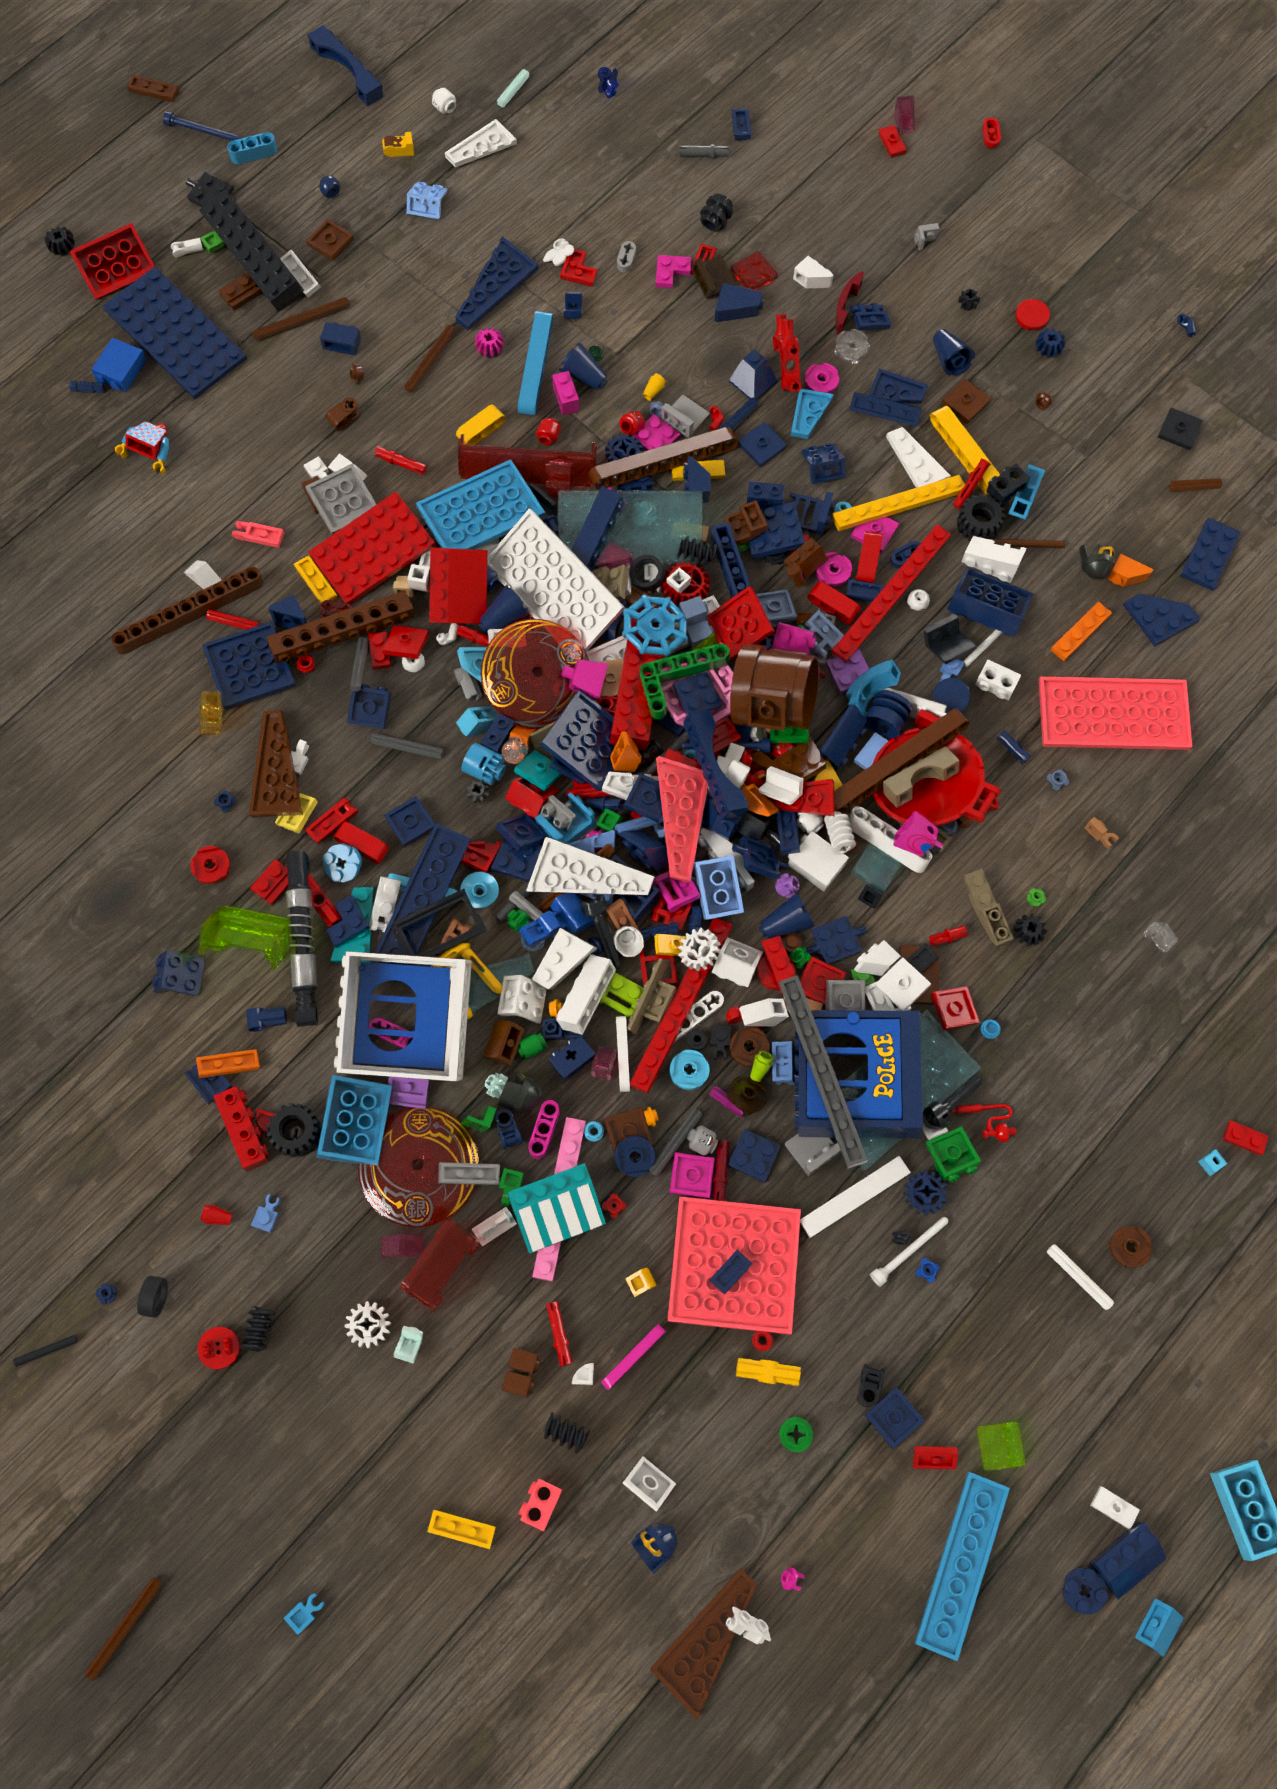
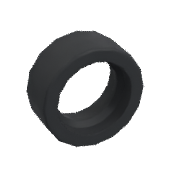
M645 554L639 556L630 567L631 580L643 591L656 590L665 580V568L660 560L653 555ZM645 564H654L658 569L655 579L647 583L641 582L638 579L639 569Z
M151 1275L146 1277L138 1296L137 1311L139 1315L152 1318L160 1315L168 1292V1283L165 1278Z

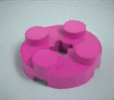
M816 363L807 369L804 385L808 390L831 394L837 389L839 376L834 366L828 363H822V365H817ZM823 377L825 378V381H819L818 379Z
M837 552L826 553L828 561L816 570L818 580L830 587L844 585L850 579L852 572L850 560L844 555H837ZM831 567L838 569L837 572H831Z

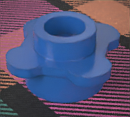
M923 1258L920 1261L919 1269L916 1270V1275L932 1283L935 1281L934 1276L940 1270L938 1264L930 1262L927 1258Z

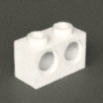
M987 660L975 685L983 691H989L996 694L997 697L1009 701L1021 675Z

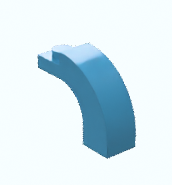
M1028 464L1025 473L1030 477L1029 483L1024 490L1015 496L1009 511L1010 515L1026 520L1044 475V469Z
M893 659L870 668L859 676L846 693L850 700L848 705H854L863 716L869 700L877 692L898 684L901 672Z

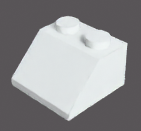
M727 937L721 952L718 954V960L715 962L712 973L720 978L729 979L739 986L748 987L763 951Z

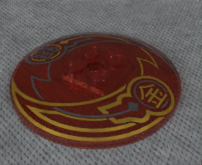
M543 619L521 620L503 628L488 644L481 663L482 688L488 702L497 713L514 720L517 726L528 729H541L555 722L576 694L575 691L569 688L571 679L561 676L564 665L574 668L578 660L589 661V658L580 641L563 626ZM540 668L542 676L535 677L532 669Z
M410 1107L390 1114L386 1117L378 1165L358 1163V1176L363 1194L377 1213L395 1224L421 1228L442 1223L454 1216L465 1206L472 1196L476 1185L438 1184L439 1163L479 1164V1154L475 1141L468 1129L457 1118L443 1110L425 1107V1109ZM415 1160H422L424 1165L422 1169L415 1170L412 1167Z

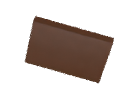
M900 945L899 955L901 957L899 960L902 957L906 960L921 946ZM931 947L939 956V947ZM939 959L921 974L931 983V986L913 1004L934 1005L931 994L939 991Z

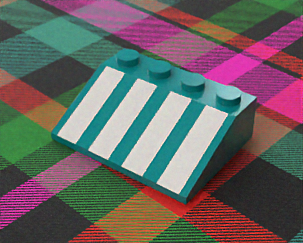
M585 1163L508 1192L510 1204L529 1254L606 1224Z

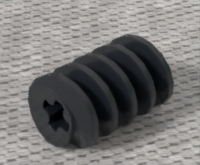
M686 536L684 540L681 539L677 557L679 558L683 553L686 560L690 555L692 562L697 557L699 564L704 559L707 566L710 561L713 563L717 544L710 548V542L703 546V540L696 544V538L689 542V536Z
M252 1306L255 1310H250L248 1314L253 1318L246 1319V1322L251 1327L244 1328V1331L249 1335L242 1336L241 1338L247 1343L240 1344L239 1347L260 1352V1349L267 1348L262 1341L269 1340V1337L264 1335V1333L271 1332V1329L266 1325L274 1322L268 1317L275 1315L276 1312Z
M552 1412L544 1429V1439L547 1440L552 1435L553 1443L560 1439L559 1446H563L568 1442L567 1449L571 1450L575 1446V1453L578 1454L583 1449L591 1429L585 1434L584 1426L576 1430L577 1423L574 1422L569 1427V1419L561 1423V1416L558 1415L554 1420Z

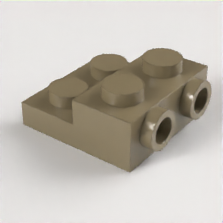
M622 565L613 569L604 566L592 570L597 579L618 601L625 599L629 570L627 566Z

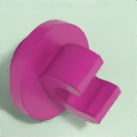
M789 1567L782 1573V1586L786 1590L794 1589L800 1591L801 1587L796 1585L797 1578L804 1579L805 1576L798 1573L795 1568Z

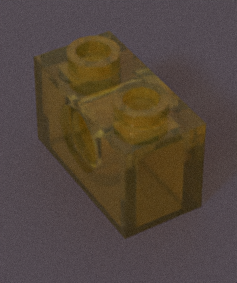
M201 692L199 698L200 734L219 735L222 729L221 692Z

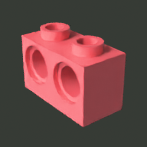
M538 1479L537 1482L533 1481L528 1491L531 1497L528 1503H523L519 1514L522 1515L520 1520L541 1531H545L562 1489L541 1479ZM542 1487H547L550 1490V1497L547 1500H541L538 1496V1491ZM532 1508H538L541 1511V1517L538 1521H533L529 1517V1512Z

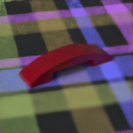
M863 271L852 277L842 290L835 317L837 335H841L846 323L848 311H845L844 308L850 294L858 295L863 282Z

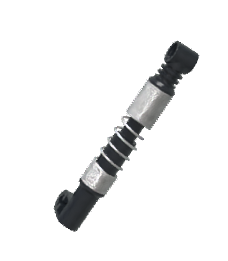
M290 851L286 853L288 873L286 901L287 909L290 910V914L287 916L291 917V924L288 925L291 926V934L289 936H292V940H295V944H290L289 946H295L296 954L290 955L292 988L295 995L298 996L296 997L298 1001L296 1005H299L295 1010L297 1027L318 1025L317 1007L313 1005L316 1004V1001L313 1000L315 999L313 994L317 990V969L315 955L310 954L315 948L309 945L315 939L311 936L314 928L311 926L313 918L310 916V912L313 908H311V888L308 886L307 875L310 874L309 856L305 851Z

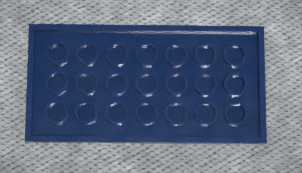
M153 267L102 306L103 310L194 400L247 359L246 354L157 267Z

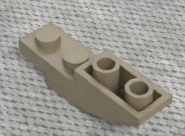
M983 869L964 875L963 878L970 893L968 894L969 899L993 944L997 946L1014 939L1000 904H997Z

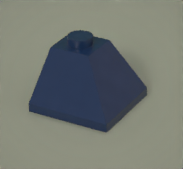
M755 349L741 360L729 379V382L747 398L753 397L756 400L778 381L767 359Z
M710 796L704 807L702 828L712 831L731 842L742 817L722 820L720 813L716 810L714 798Z

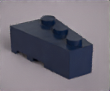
M616 855L611 859V861L630 867ZM652 884L649 895H618L624 901L635 922L638 923L661 893Z

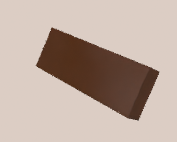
M132 75L127 85L129 92L174 102L179 93V86L136 75Z

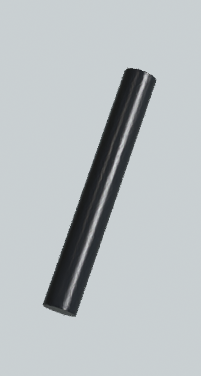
M72 1335L13 1359L14 1365L16 1367L75 1344L78 1342L77 1337Z

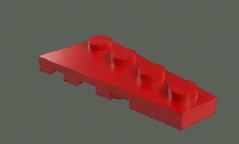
M833 779L803 782L802 795L791 805L766 796L778 810L835 817Z

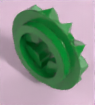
M800 1417L787 1419L781 1425L779 1432L781 1444L791 1452L806 1450L813 1440V1430L810 1424ZM795 1425H797L799 1433L805 1434V1436L798 1438L797 1445L795 1444L794 1437L787 1435V1433L794 1432Z

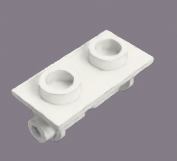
M505 1207L472 1228V1231L483 1247L517 1223L510 1211Z
M734 1606L732 1607L734 1616L732 1618L729 1617L726 1621V1626H728L730 1631L740 1636L743 1633L744 1638L755 1644H762L765 1639L769 1642L771 1641L768 1625L763 1620H758L748 1612L741 1611Z

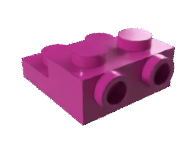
M779 622L772 649L807 653V656H811L808 655L809 650L814 648L816 638L813 637V631Z

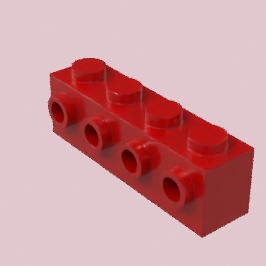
M234 1086L214 1095L242 1168L248 1172L269 1162L267 1156L270 1155L266 1144L262 1145L260 1137H262L259 1126H255L252 1121L255 1119L252 1109L247 1108L245 1104L248 1099L244 1090L240 1091L237 1086Z

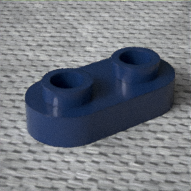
M912 541L893 551L890 558L891 564L895 568H901L912 555V551H915L921 543Z

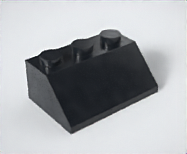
M747 810L742 816L735 832H740L746 837L760 841L776 820L777 813L768 817Z

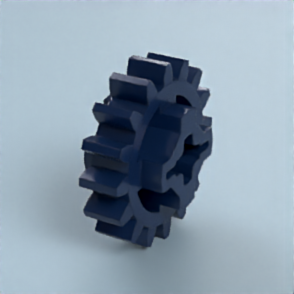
M619 433L618 438L612 436V441L608 440V445L605 446V457L608 458V462L643 452V445H640V440L635 441V436L633 435L630 438L628 433L625 436Z
M924 1170L922 1175L916 1172L915 1178L912 1176L908 1178L911 1183H905L904 1185L908 1189L903 1192V1195L908 1196L905 1203L911 1202L910 1209L917 1208V1214L921 1211H924L925 1216L929 1214V1211L935 1214L937 1213L936 1208L941 1210L943 1208L941 1203L947 1202V1199L943 1197L948 1194V1191L943 1190L947 1184H941L940 1180L942 1177L940 1176L936 1179L934 1177L935 1172H932L930 1175H928L927 1170ZM921 1180L920 1187L913 1188L915 1183ZM924 1189H926V1192L930 1193L927 1197L924 1193H922ZM938 1197L937 1202L931 1205V1199Z

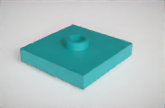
M536 750L515 766L514 769L515 773L543 791L563 775L550 768L551 760Z

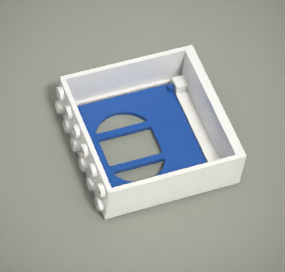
M346 952V956L342 958V967L345 968L344 976H341L340 981L343 995L339 998L341 1016H338L337 1027L340 1028V1033L336 1037V1048H338V1056H335L334 1067L337 1068L336 1073L446 1081L463 1080L472 961ZM361 960L452 966V968L361 962ZM397 980L409 985L415 992L416 997L374 995L372 992L383 982ZM373 1000L415 1003V1030L369 1028L370 1002ZM369 1035L412 1037L413 1040L401 1050L385 1051L377 1047L371 1041ZM353 1063L390 1065L393 1067L353 1065ZM405 1067L444 1069V1071L407 1069Z

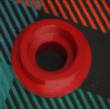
M309 655L299 657L297 668L303 673L311 672L315 668V660Z
M765 1331L755 1332L752 1337L753 1346L759 1351L768 1350L773 1344L771 1333ZM759 1337H765L766 1343L760 1344Z

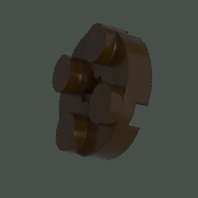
M738 1076L729 1086L728 1099L746 1115L761 1111L768 1101V1097L766 1098L765 1094L767 1092L765 1086L761 1082L754 1081L751 1077L748 1079L743 1078L744 1076Z

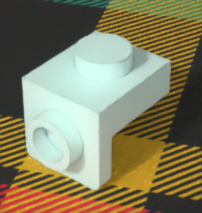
M403 1326L400 1340L394 1352V1358L414 1363L422 1344L423 1332L415 1327Z

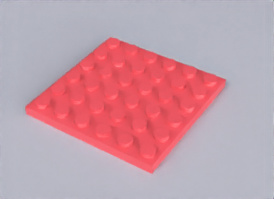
M679 1197L667 1322L791 1335L801 1209ZM738 1250L752 1265L724 1295L709 1280L731 1255Z

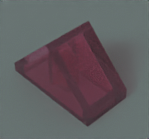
M914 95L897 97L894 117L899 133L915 131Z
M610 541L597 559L596 564L597 568L606 566L609 569H613L622 565H632L633 558L630 552Z
M598 1046L591 1067V1076L611 1080L618 1050Z
M396 1234L382 1237L381 1258H422V1236Z

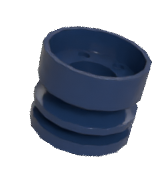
M881 690L877 692L872 707L869 708L865 716L868 720L866 726L874 733L876 732L882 737L889 739L894 737L895 739L899 737L904 727V722L907 721L912 711V705L905 697L898 693ZM882 726H886L889 729L887 733L881 732Z

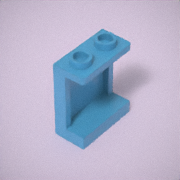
M571 792L568 794L569 801L566 802L573 804L572 812L576 815L571 830L567 831L565 828L558 830L554 826V818L551 816L544 818L539 814L535 817L536 823L548 834L549 838L565 844L574 842L596 825L594 811L590 807L586 808L582 799L578 795L575 797Z

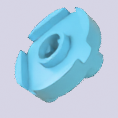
M684 1050L672 1059L670 1076L673 1083L681 1089H699L708 1079L709 1064L700 1052ZM688 1065H691L692 1069L695 1070L691 1075L684 1071V1068H688Z

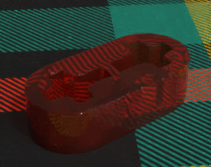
M325 600L319 606L323 618L353 608L348 603Z

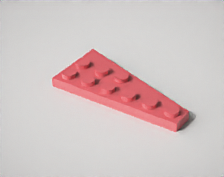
M659 756L656 758L670 878L688 883L691 881L708 783L703 777V770Z

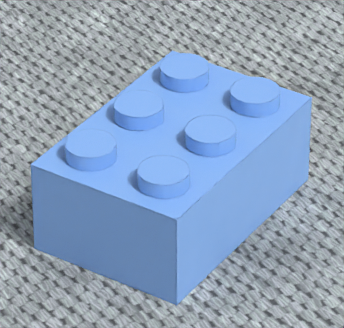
M730 855L694 862L693 866L700 893L703 919L707 920L743 913L744 909L734 856Z

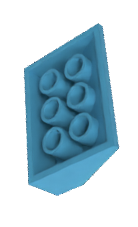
M332 1075L316 1158L338 1162L378 1165L392 1085Z

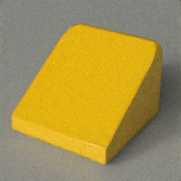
M648 1268L641 1269L625 1278L634 1297L657 1286Z

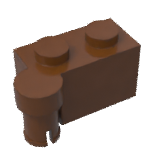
M810 538L787 557L784 563L787 567L786 572L789 578L794 581L796 587L800 588L803 587L801 582L805 585V578L810 576L828 559L822 547Z

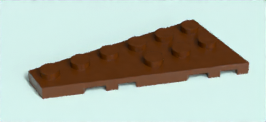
M281 710L263 712L249 815L252 818L303 815L285 717Z
M741 1568L650 1667L655 1676L696 1720L700 1716L703 1705L707 1700L710 1689L735 1635V1632L730 1631L728 1626H726L727 1619L734 1616L732 1607L734 1606L741 1611H745L757 1585Z

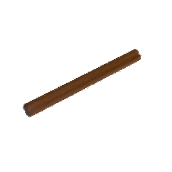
M343 297L256 329L252 332L254 339L258 341L349 307L350 303L347 297Z

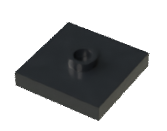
M1170 408L1157 438L1190 450L1203 420Z

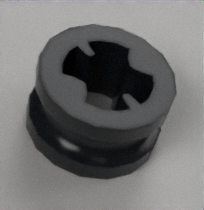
M892 1232L894 1236L893 1244L910 1245L908 1240L911 1237L910 1233Z

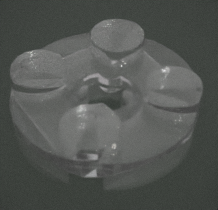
M856 329L848 332L845 330L837 336L835 354L841 359L856 364L868 354V338L863 332ZM855 344V348H851L849 345Z

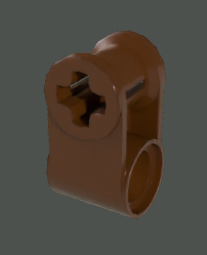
M354 398L344 399L341 403L331 408L326 413L325 418L337 431L343 430L360 416L357 401Z

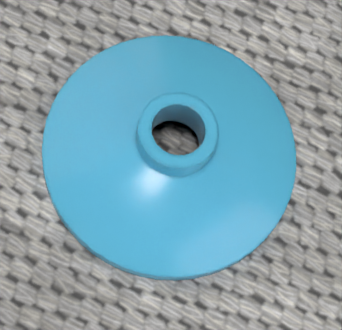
M474 872L468 875L460 887V890L465 889L473 908L476 909L486 908L493 904L499 893L497 881L493 876L485 872ZM478 890L483 891L482 895H477L476 893Z

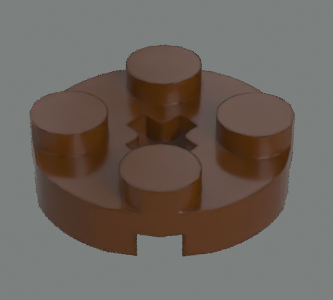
M746 1027L738 1030L732 1036L730 1042L731 1057L742 1066L753 1067L755 1055L760 1051L769 1053L768 1039L758 1028ZM749 1042H752L755 1050L747 1052L744 1044L748 1045Z
M1125 1226L1117 1230L1112 1235L1108 1245L1114 1260L1125 1268H1137L1144 1265L1152 1254L1150 1237L1145 1231L1137 1227ZM1127 1242L1135 1244L1134 1253L1127 1250Z

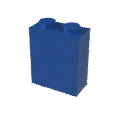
M112 338L91 370L97 382L110 385L115 390L127 392L147 360L143 350Z

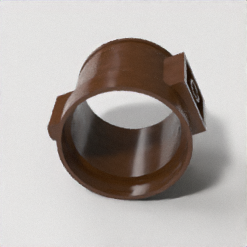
M744 644L737 656L732 677L730 694L732 722L735 725L783 731L786 728L807 730L813 718L818 693L819 661L817 656H807V653L772 648L767 650L766 646Z

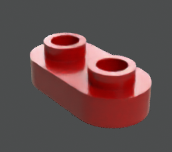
M986 118L982 125L983 141L988 148H996L1001 141L1000 124L995 118Z

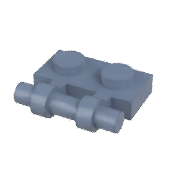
M819 610L805 623L809 631H813L821 640L820 643L815 641L812 651L815 654L818 653L822 658L827 654L823 647L826 645L831 650L844 636Z

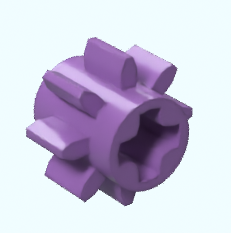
M788 873L780 875V879H777L775 884L776 891L782 897L786 896V898H789L795 894L794 892H798L799 881L795 876Z

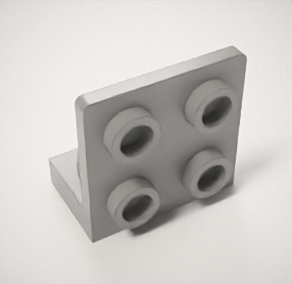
M682 395L672 406L667 403L664 404L661 420L689 438L708 418L709 412Z
M798 1133L785 1142L786 1148L807 1176H810L841 1152L838 1143L834 1145L830 1138L799 1137Z

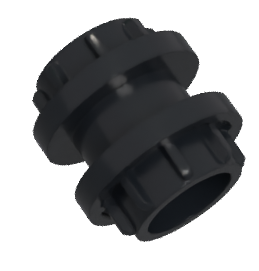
M718 193L710 196L706 201L707 206H704L700 211L702 225L713 232L724 229L727 225L726 219H730L734 213L732 201L727 196Z

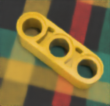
M489 405L459 427L456 436L468 448H471L498 429L505 422L506 417L495 405Z

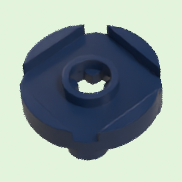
M632 1135L618 1142L614 1159L617 1167L623 1173L631 1177H639L646 1174L650 1167L653 1166L655 1151L646 1138ZM633 1151H636V1153H640V1157H637V1161H633L632 1158H629V1155H631Z
M1076 1568L1066 1575L1062 1594L1065 1602L1071 1609L1081 1614H1094L1104 1606L1108 1600L1107 1586L1104 1579L1097 1572L1087 1568ZM1082 1585L1090 1589L1087 1597L1080 1595Z

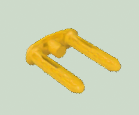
M460 943L439 957L456 959L462 956L465 960L473 958L484 972H481L473 962L471 963V968L492 992L501 994L503 990L502 984L470 949V943ZM431 965V967L452 968V966ZM468 1006L467 1019H470L473 1016L471 1008Z

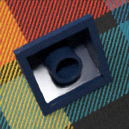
M294 595L276 602L268 608L277 627L288 630L307 623Z

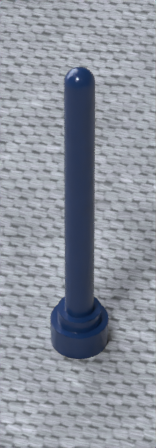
M165 111L163 116V124L167 126L179 125L230 141L240 139L238 135L177 118L174 113Z
M763 738L759 742L735 743L745 747V749H759L763 753H771L770 738ZM683 742L681 744L682 749H694L690 742Z

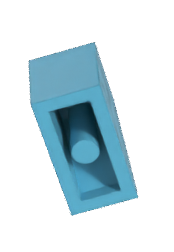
M493 706L468 708L456 724L466 737L478 736L490 728L498 713Z

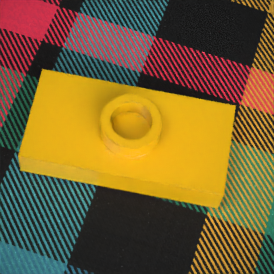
M656 934L654 936L656 954L679 956L678 954L682 951L678 949V946H683L681 939L686 940L687 937Z

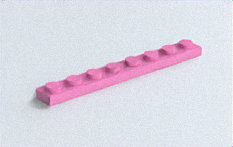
M566 1117L554 1174L577 1166L586 1121ZM561 1242L538 1250L533 1278L553 1282Z

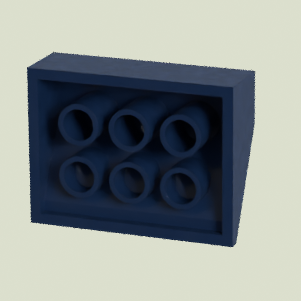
M966 567L947 610L955 615L964 616L973 622H979L988 628L1001 631L1005 635L1015 637L1033 593Z

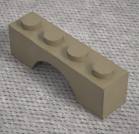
M946 746L936 750L928 757L920 759L912 766L904 768L898 774L888 777L883 781L884 795L898 808L912 800V787L919 780L937 778L945 781L959 773V760Z

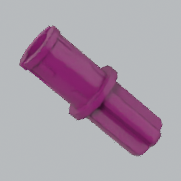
M717 1086L711 1090L710 1096L724 1105L725 1109L727 1107L739 1115V1117L743 1116L742 1110L737 1108L728 1099L725 1091Z

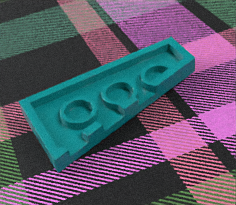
M354 887L351 895L355 897L369 925L373 910L374 889L373 887ZM368 929L341 946L334 947L330 960L331 963H342V958L346 956V952L371 953L372 930ZM361 960V962H369V963H370V961H368V960Z

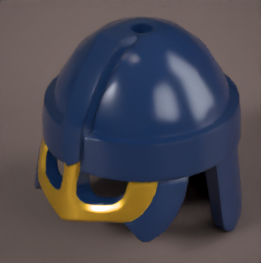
M655 1524L647 1526L631 1542L654 1574L673 1557L677 1546V1536L673 1526Z

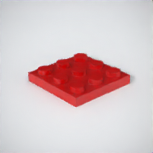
M748 586L707 615V621L713 627L718 643L725 644L729 648L730 663L737 658L744 644L757 645L775 632L751 586Z

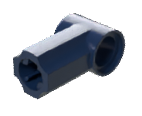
M284 1006L270 1009L250 1008L246 1010L248 1031H262L266 1027L287 1024V1014Z

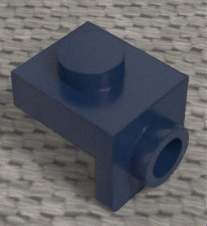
M566 292L564 317L569 319L581 318L582 293Z

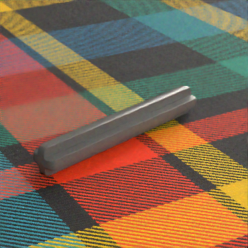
M359 637L350 683V689L353 692H359L361 689L368 649L367 637Z
M373 733L371 736V743L437 759H441L443 756V749L377 733Z
M696 1108L692 1110L658 1156L653 1166L650 1167L649 1172L657 1177L686 1139L691 1129L694 1128L702 1117L701 1111Z

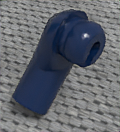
M1184 313L1179 314L1177 317L1178 324L1187 330L1188 337L1195 336L1194 320Z

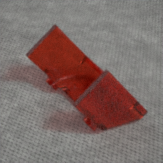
M447 1218L404 1279L400 1289L407 1296L433 1313L443 1300L441 1291L464 1257L475 1253L480 1244L479 1240L455 1221Z

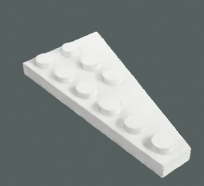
M546 837L526 891L649 895L655 877Z

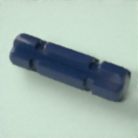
M70 381L69 383L70 390L76 392L80 390V392L94 393L96 391V393H104L105 389L104 384L101 382L94 384V382L79 381L78 383V381Z
M672 922L669 925H658L651 927V929L644 928L641 930L643 940H648L656 934H676L679 932V926L677 922Z

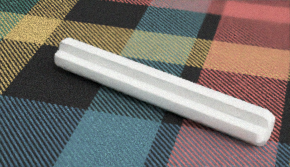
M1054 1244L1047 1250V1253L1105 1310L1112 1307L1114 1301L1057 1245Z

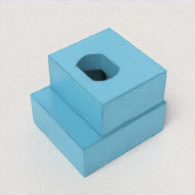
M1216 1149L1198 1161L1209 1176L1227 1164Z

